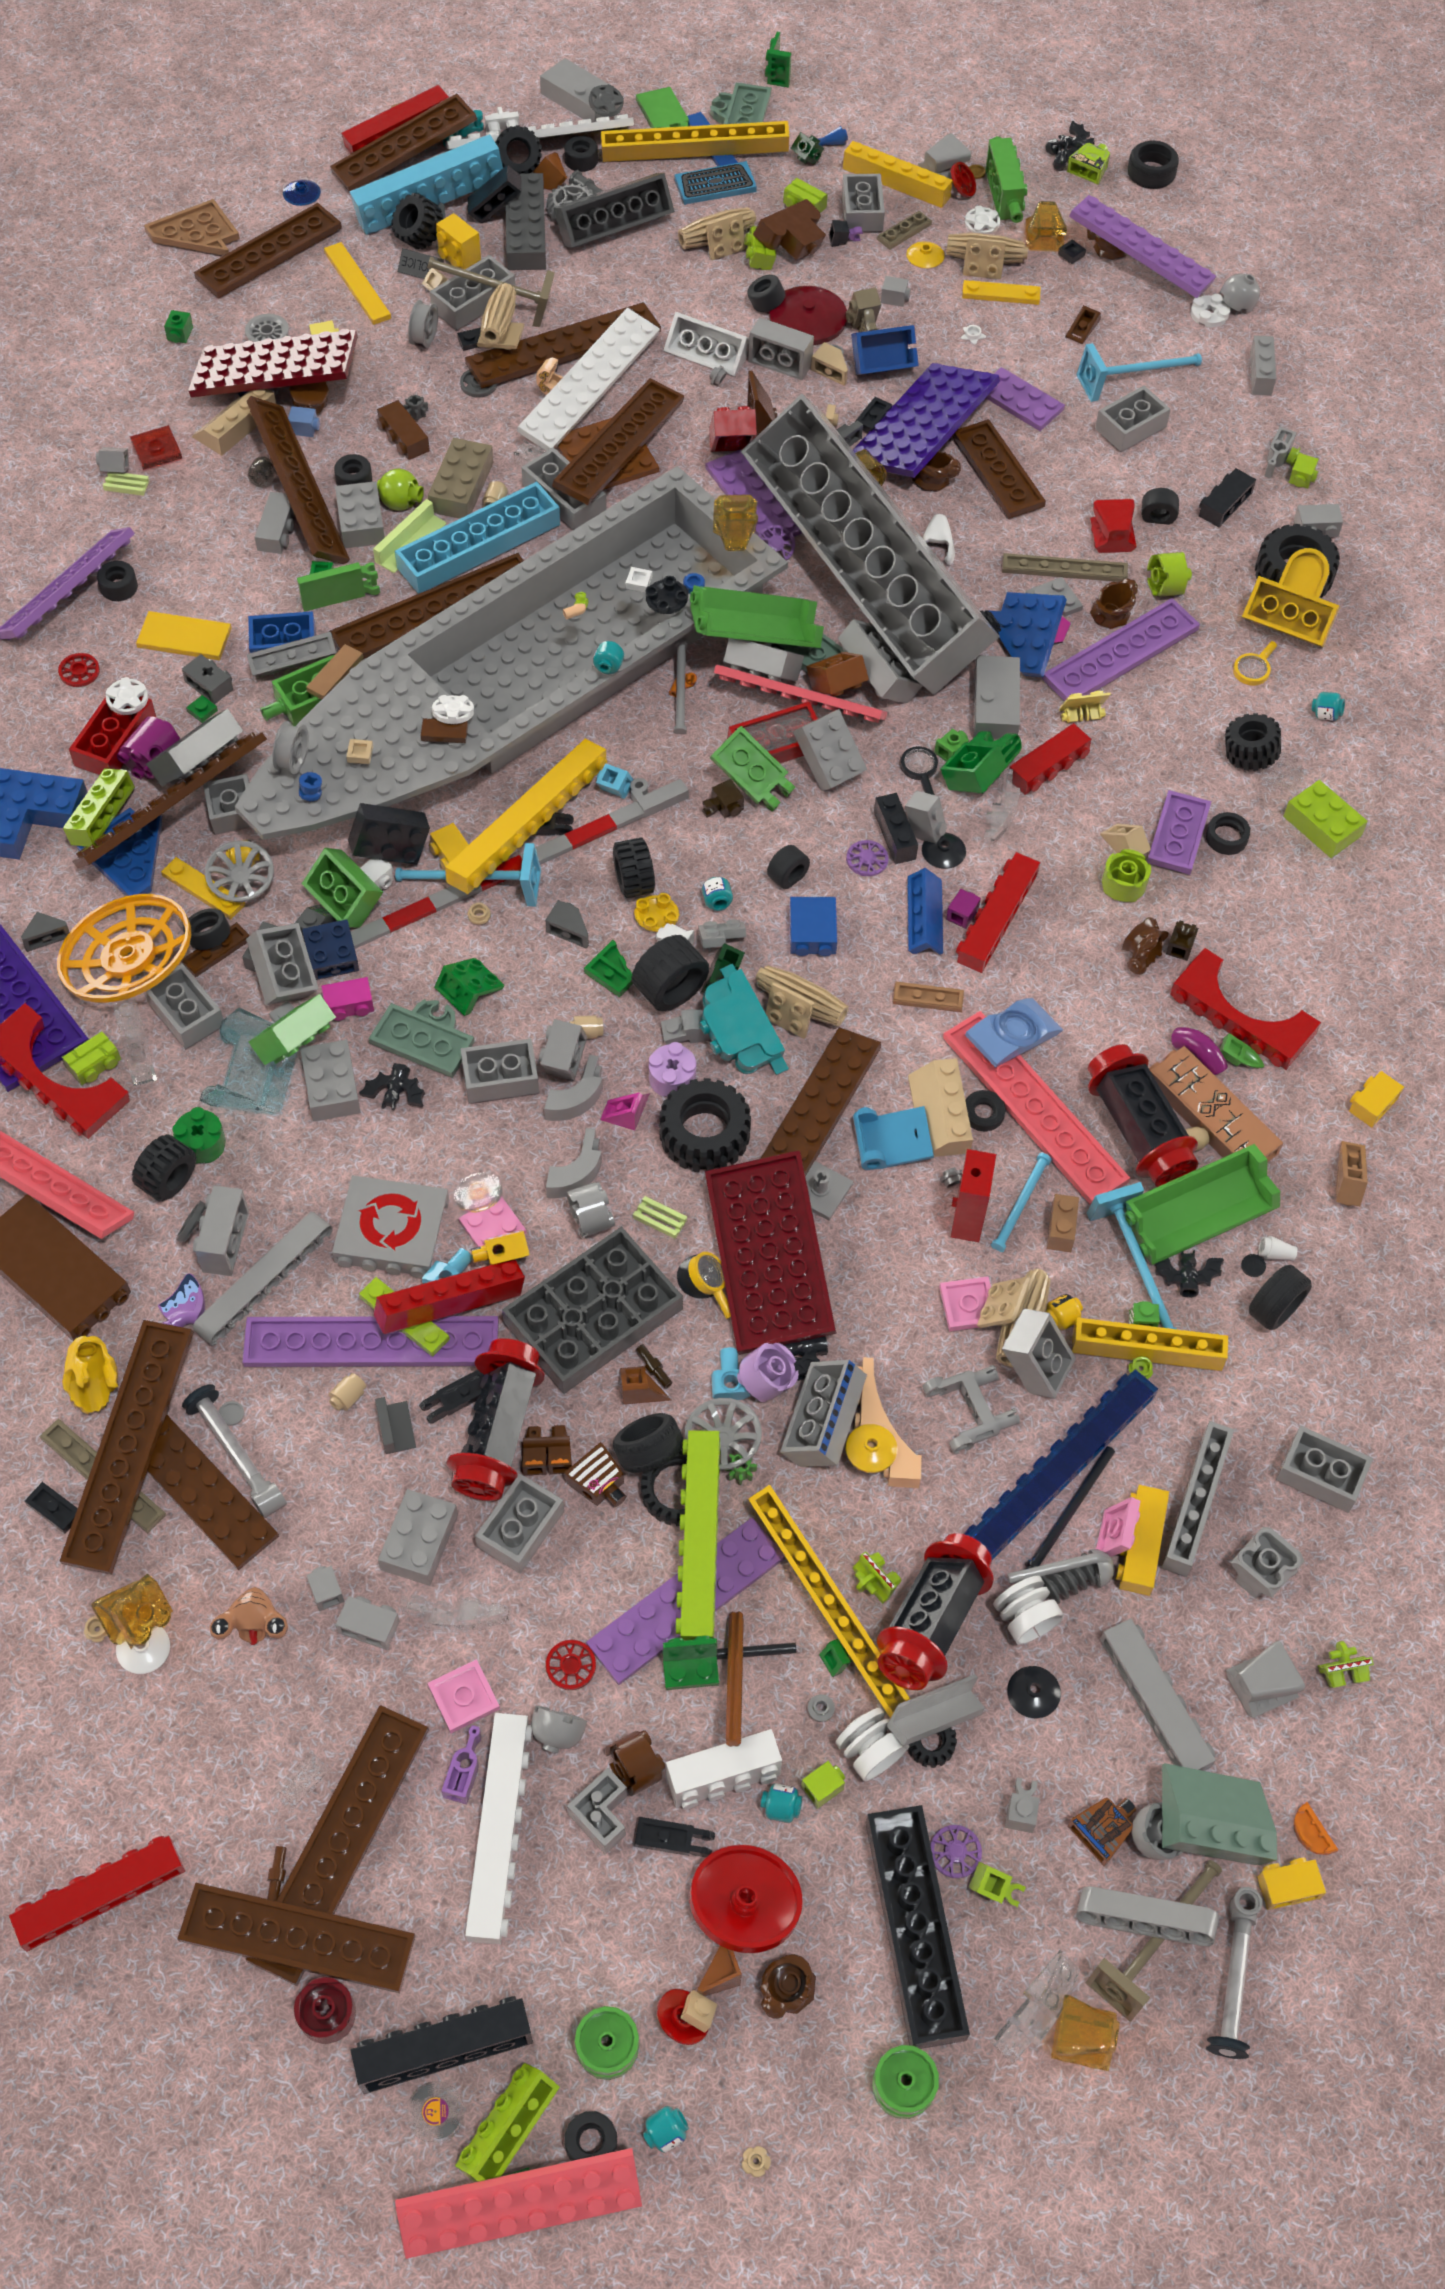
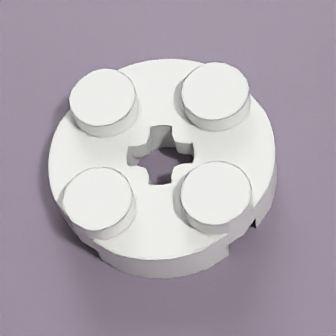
M1206 295L1194 298L1190 314L1196 323L1199 324L1200 322L1205 324V327L1214 328L1222 326L1229 318L1230 307L1223 301L1222 295Z

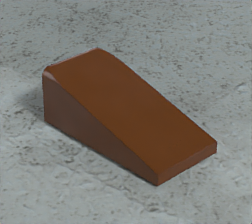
M1083 305L1065 337L1083 344L1100 322L1101 312Z

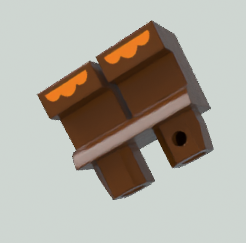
M565 1425L552 1426V1437H542V1429L539 1426L528 1427L526 1438H523L522 1467L524 1476L547 1475V1453L549 1475L564 1474L572 1466L570 1436H567Z

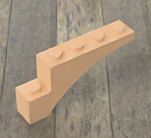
M863 1357L862 1366L857 1367L867 1374L858 1401L860 1413H855V1428L865 1424H876L889 1430L897 1442V1455L893 1464L884 1470L883 1477L888 1478V1486L919 1488L922 1455H916L899 1437L889 1422L876 1388L873 1358ZM869 1442L868 1446L874 1448L877 1444Z

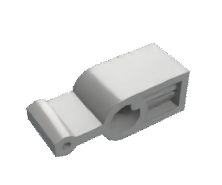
M1279 427L1268 453L1265 477L1271 478L1275 467H1280L1285 463L1293 447L1297 432Z

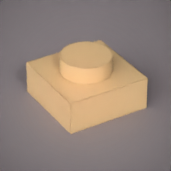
M432 268L427 273L422 285L431 291L448 279L437 269Z
M828 404L826 417L833 426H837L839 414H835L836 405Z
M350 739L346 756L347 763L370 764L373 741Z
M693 1990L687 1996L681 2019L705 2033L711 2027L717 2004Z

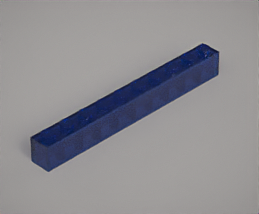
M1136 1369L1129 1375L1125 1373L1116 1383L1117 1387L1113 1391L1110 1389L1106 1391L1100 1399L1101 1403L1096 1408L1091 1406L1083 1416L1085 1419L1080 1424L1074 1423L1066 1433L1068 1436L1063 1441L1058 1439L1051 1446V1453L1046 1458L1041 1456L1034 1463V1469L1029 1474L1026 1472L1022 1474L1016 1482L1017 1486L1012 1491L1006 1490L998 1500L1000 1503L995 1508L989 1507L981 1516L982 1521L977 1526L972 1524L964 1534L981 1542L988 1549L993 1560L1155 1398L1158 1388Z

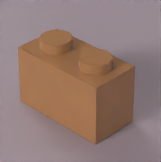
M1061 1194L1054 1195L1051 1206L1047 1249L1071 1253L1075 1241L1079 1197Z

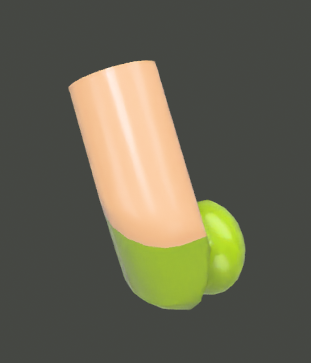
M585 592L576 593L574 605L563 609V615L566 620L579 616L586 611L589 600L586 598Z

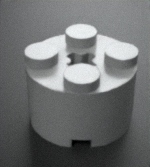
M593 1182L567 1191L569 1207L573 1218H575L577 1224H580L581 1228L578 1231L582 1238L615 1226L613 1215L606 1206L609 1204L605 1190H602L599 1182Z

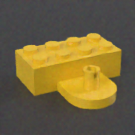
M1304 548L1296 551L1289 558L1279 583L1258 576L1242 617L1323 648L1340 609L1339 605L1320 598L1329 576V563L1323 553L1313 548Z

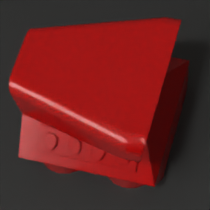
M1133 499L1094 501L1093 511L1095 517L1090 518L1091 531L1094 536V547L1099 553L1132 552L1137 547L1132 525L1135 508Z

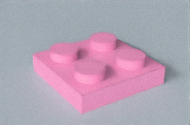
M501 1195L494 1204L490 1199L458 1218L459 1223L477 1247L485 1245L484 1239L518 1230H523L524 1234H526L525 1227ZM502 1245L494 1246V1247H493V1253L496 1252L497 1250L503 1248V1246H502Z
M989 1276L940 1283L939 1289L949 1332L979 1328L977 1324L981 1316L980 1313L986 1303L988 1291L991 1288Z
M1131 1497L1104 1510L1096 1549L1113 1557L1132 1547L1135 1540L1133 1535L1135 1524L1140 1517V1512L1138 1511L1140 1506L1139 1500Z
M477 1659L428 1683V1687L450 1733L500 1710V1706Z

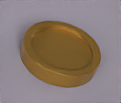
M976 164L969 166L975 179H981L985 176L986 170L983 166Z

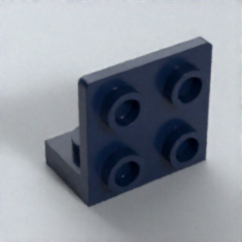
M345 919L302 929L316 980L359 971L348 920Z

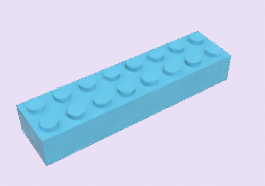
M489 134L350 191L358 222L367 235L391 226L392 215L396 210L395 207L408 194L419 193L439 205L440 203L444 204L476 191L503 169L499 148Z
M535 482L395 550L397 569L418 594L559 526L560 508L541 485Z

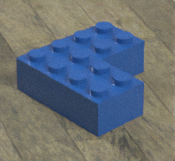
M0 768V857L20 860L32 824L63 828L88 793L84 780Z

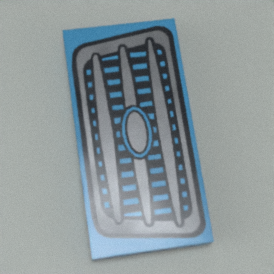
M747 161L674 174V180L684 205L757 192V186Z

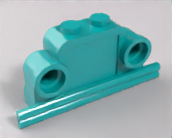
M733 964L720 969L724 978L707 987L702 998L704 1010L699 1022L703 1033L708 1034L712 1041L710 1046L715 1055L719 1054L725 1061L735 1059L736 1068L743 1074H752L758 1068L770 1063L776 1075L789 1070L783 1058L785 1049L743 970L739 969L736 971Z

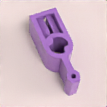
M474 1725L469 1729L470 1737L466 1748L455 1752L441 1791L443 1798L466 1805L479 1768L474 1751L476 1745L481 1741V1733L479 1727ZM469 1759L471 1766L462 1768L460 1762Z

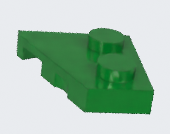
M614 940L584 967L586 975L619 998L633 985L631 979L632 972L627 968L626 961L623 955L621 956Z

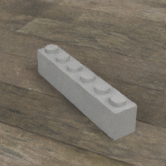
M1209 1421L1201 1440L1161 1568L1187 1577L1194 1562L1234 1429Z
M1130 1618L1104 1631L1100 1641L1173 1765L1202 1771L1211 1768L1216 1761L1214 1749L1208 1742L1205 1743L1200 1734L1199 1724L1194 1718L1191 1719L1187 1713L1184 1699L1174 1691L1171 1677L1166 1671H1162L1154 1649L1147 1646L1141 1627L1138 1624L1135 1625Z

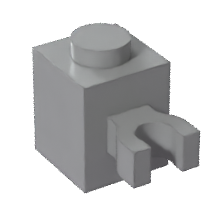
M1017 1777L1015 1781L1016 1793L1011 1794L1008 1802L1005 1828L1033 1833L1037 1822L1040 1798L1032 1796L1037 1789L1038 1781L1032 1780L1031 1789L1024 1790L1021 1787L1022 1778Z

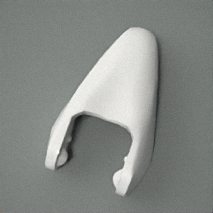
M935 514L928 524L922 539L926 543L947 544L948 552L944 561L946 565H951L955 558L951 529L945 515Z

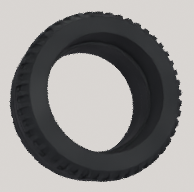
M1155 140L1142 142L1136 145L1130 153L1128 175L1134 183L1144 188L1158 189L1166 187L1176 177L1179 164L1178 154L1167 143ZM1145 162H1155L1162 166H1149Z
M1284 1265L1257 1292L1249 1305V1314L1266 1329H1277L1297 1310L1307 1297L1312 1287L1311 1280L1295 1266Z
M665 1413L651 1414L633 1421L620 1430L613 1441V1449L624 1470L632 1473L646 1472L664 1465L673 1459L683 1446V1436L675 1419Z

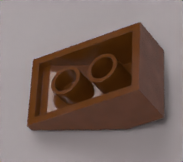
M748 371L747 406H750V409H755L757 437L777 417V409L773 408L770 397L753 371Z

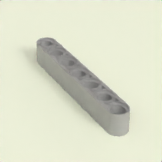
M315 1212L307 1214L195 1321L193 1330L211 1346L218 1343L216 1341L220 1337L224 1338L236 1326L235 1323L238 1320L241 1321L254 1309L253 1306L256 1303L259 1304L272 1292L270 1289L273 1286L277 1287L289 1275L288 1272L291 1269L295 1270L306 1259L305 1256L308 1253L311 1254L324 1242L323 1239L326 1236L329 1237L331 1235L333 1227Z

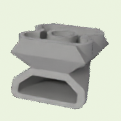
M950 133L925 152L924 161L918 163V166L951 179L953 164L970 161L971 151Z
M1262 1527L1230 1563L1238 1573L1236 1583L1250 1595L1257 1598L1264 1594L1272 1598L1291 1577L1297 1574L1299 1567L1305 1561L1302 1554L1272 1528Z
M1280 1641L1272 1643L1260 1655L1226 1670L1229 1682L1245 1711L1252 1718L1263 1715L1276 1707L1299 1698L1298 1693L1305 1689L1304 1681Z

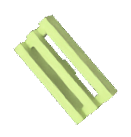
M108 472V477L105 478L106 483H103V489L105 491L144 496L149 483V477L121 472Z
M646 1196L642 1199V1203L638 1205L637 1211L633 1213V1219L674 1239L677 1238L687 1221V1216ZM644 1212L662 1222H665L675 1227L676 1229L673 1230L641 1213ZM667 1216H670V1217H672V1218H674V1219H676V1220H678V1221H680V1222H677V1221H675V1220H673V1219H671V1218H669V1217H667Z

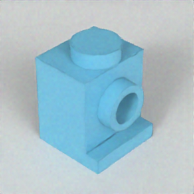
M605 763L603 769L597 775L596 784L601 790L625 799L631 789V782L634 779L628 771Z

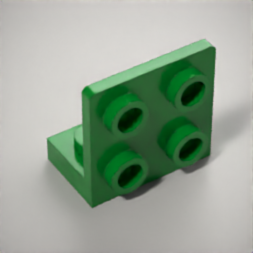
M777 31L775 37L771 38L770 49H767L765 60L768 61V65L765 69V77H767V84L789 88L792 53L780 51L781 32Z
M471 958L443 966L434 988L459 1012L466 1016L472 1012L479 996L502 990L505 985L480 960Z
M704 1635L696 1637L695 1640L684 1641L682 1638H673L663 1643L666 1690L719 1686L717 1638Z

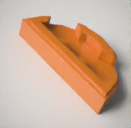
M1309 1803L1303 1804L1298 1809L1294 1818V1831L1298 1841L1307 1850L1315 1854L1329 1855L1337 1852L1338 1848Z

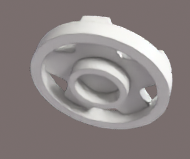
M976 206L966 214L965 226L973 233L992 234L1000 226L999 213L990 208Z
M125 677L107 688L106 701L109 708L115 713L130 715L139 712L145 707L148 701V692L145 685L140 681ZM144 694L142 701H140L139 697ZM110 698L115 699L113 704L110 702ZM126 706L132 707L130 709H123Z
M442 695L433 703L432 715L443 723H463L474 715V705L464 695Z

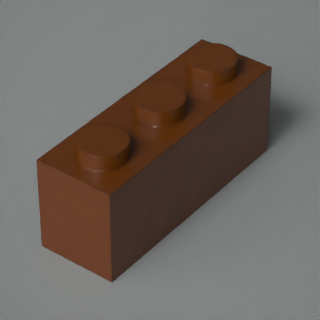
M399 400L377 409L378 418L376 421L378 427L386 431L389 441L396 444L400 455H405L409 461L430 451L428 436Z

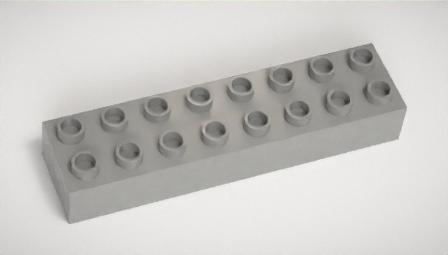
M801 394L741 451L911 676L935 695L1000 637L827 417L805 395Z

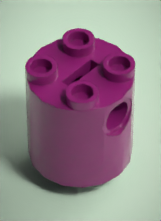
M148 716L127 739L116 756L120 762L131 770L133 777L140 780L143 777L154 779L155 776L146 763L180 740V737L168 721Z

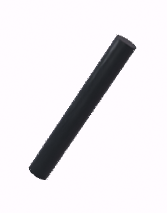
M796 1642L743 1647V1657L797 1653ZM728 1648L717 1649V1660L728 1659Z

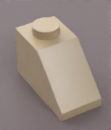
M824 342L812 355L811 370L845 386L847 384L848 369L842 351Z
M1116 824L1100 833L1103 839L1117 853L1124 849H1131L1145 854L1151 850L1141 825Z

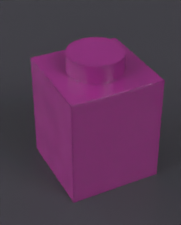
M960 889L948 907L946 920L967 929L979 910L981 898L972 892Z

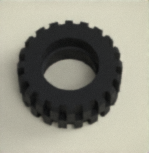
M1294 524L1293 526L1284 525L1281 529L1273 530L1264 538L1255 564L1256 579L1258 576L1279 583L1287 564L1284 560L1289 559L1298 550L1313 548L1323 553L1329 563V576L1320 596L1322 598L1331 589L1339 567L1340 554L1337 551L1338 548L1334 542H1331L1332 539L1328 535H1324L1323 531L1319 529H1312V526L1306 525L1304 527L1300 526V524Z
M704 1078V1081L693 1079L690 1080V1084L682 1083L678 1085L677 1091L672 1090L667 1095V1099L663 1101L661 1106L659 1135L664 1151L666 1153L669 1152V1158L673 1162L679 1160V1166L685 1169L689 1166L692 1167V1171L700 1172V1169L708 1171L718 1167H726L729 1162L733 1165L738 1161L739 1155L743 1156L746 1146L750 1141V1108L745 1103L744 1096L741 1093L736 1094L735 1087L732 1085L727 1087L720 1080L713 1082L711 1078ZM707 1113L721 1118L727 1124V1127L715 1136L700 1137L687 1131L683 1124L694 1115Z

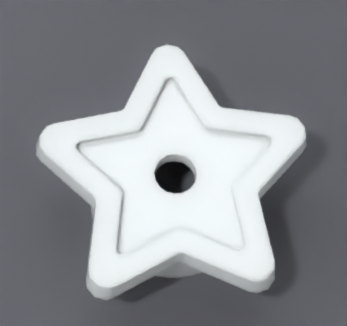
M969 325L963 328L965 334L961 337L962 340H970L975 345L979 339L986 338V335L981 333V328L977 325Z

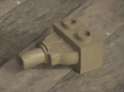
M876 287L853 292L852 299L849 301L848 311H846L847 321L851 323L853 329L858 328L860 332L879 330L875 323L882 304Z

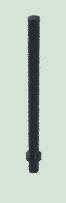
M1107 1446L1033 1558L1025 1563V1569L1041 1565L1114 1455L1115 1450L1112 1447Z

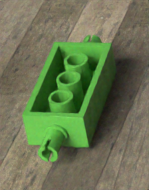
M996 136L989 139L985 170L1000 220L1011 219L1012 222L1019 223L1023 220L1022 211H1025L1024 196H1027V184H1024V173L1020 171V159L1017 158L1016 145H1013L1012 138Z
M335 654L271 681L276 702L260 708L265 721L283 713L291 724L296 726L322 700L308 693L306 687Z

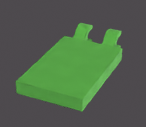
M671 87L636 94V101L651 128L688 126L689 119Z
M359 562L298 577V588L304 612L365 596V593L371 595L379 594L380 587L377 585L378 573L375 571L374 563L371 562L360 566Z
M742 726L710 756V759L756 804L762 800L765 806L772 812L781 802L770 791L777 785L780 791L787 797L795 789V786L785 778L788 771Z

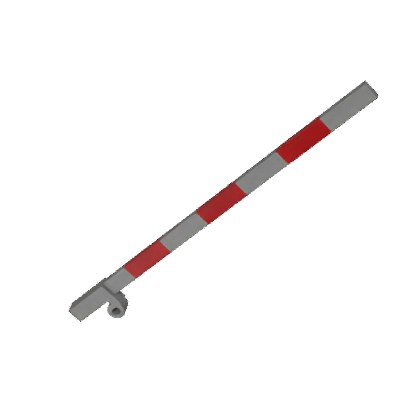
M643 778L634 779L630 785L633 803L535 847L540 865L643 817L646 818L688 799V788L681 779H678L648 793V782ZM524 853L502 862L495 871H521ZM483 880L469 894L454 886L445 888L351 931L354 948L363 946L506 880Z

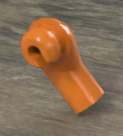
M689 672L685 674V689L694 686L697 676L695 673ZM677 677L669 690V695L676 697Z

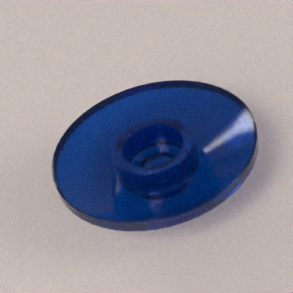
M305 179L292 181L283 189L284 199L296 206L312 204L318 200L321 194L320 187L315 182Z

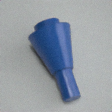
M839 126L824 137L818 138L820 140L819 145H846L845 141L848 140L846 129H842Z

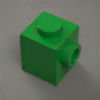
M171 310L164 325L168 341L187 343L193 329L191 313Z

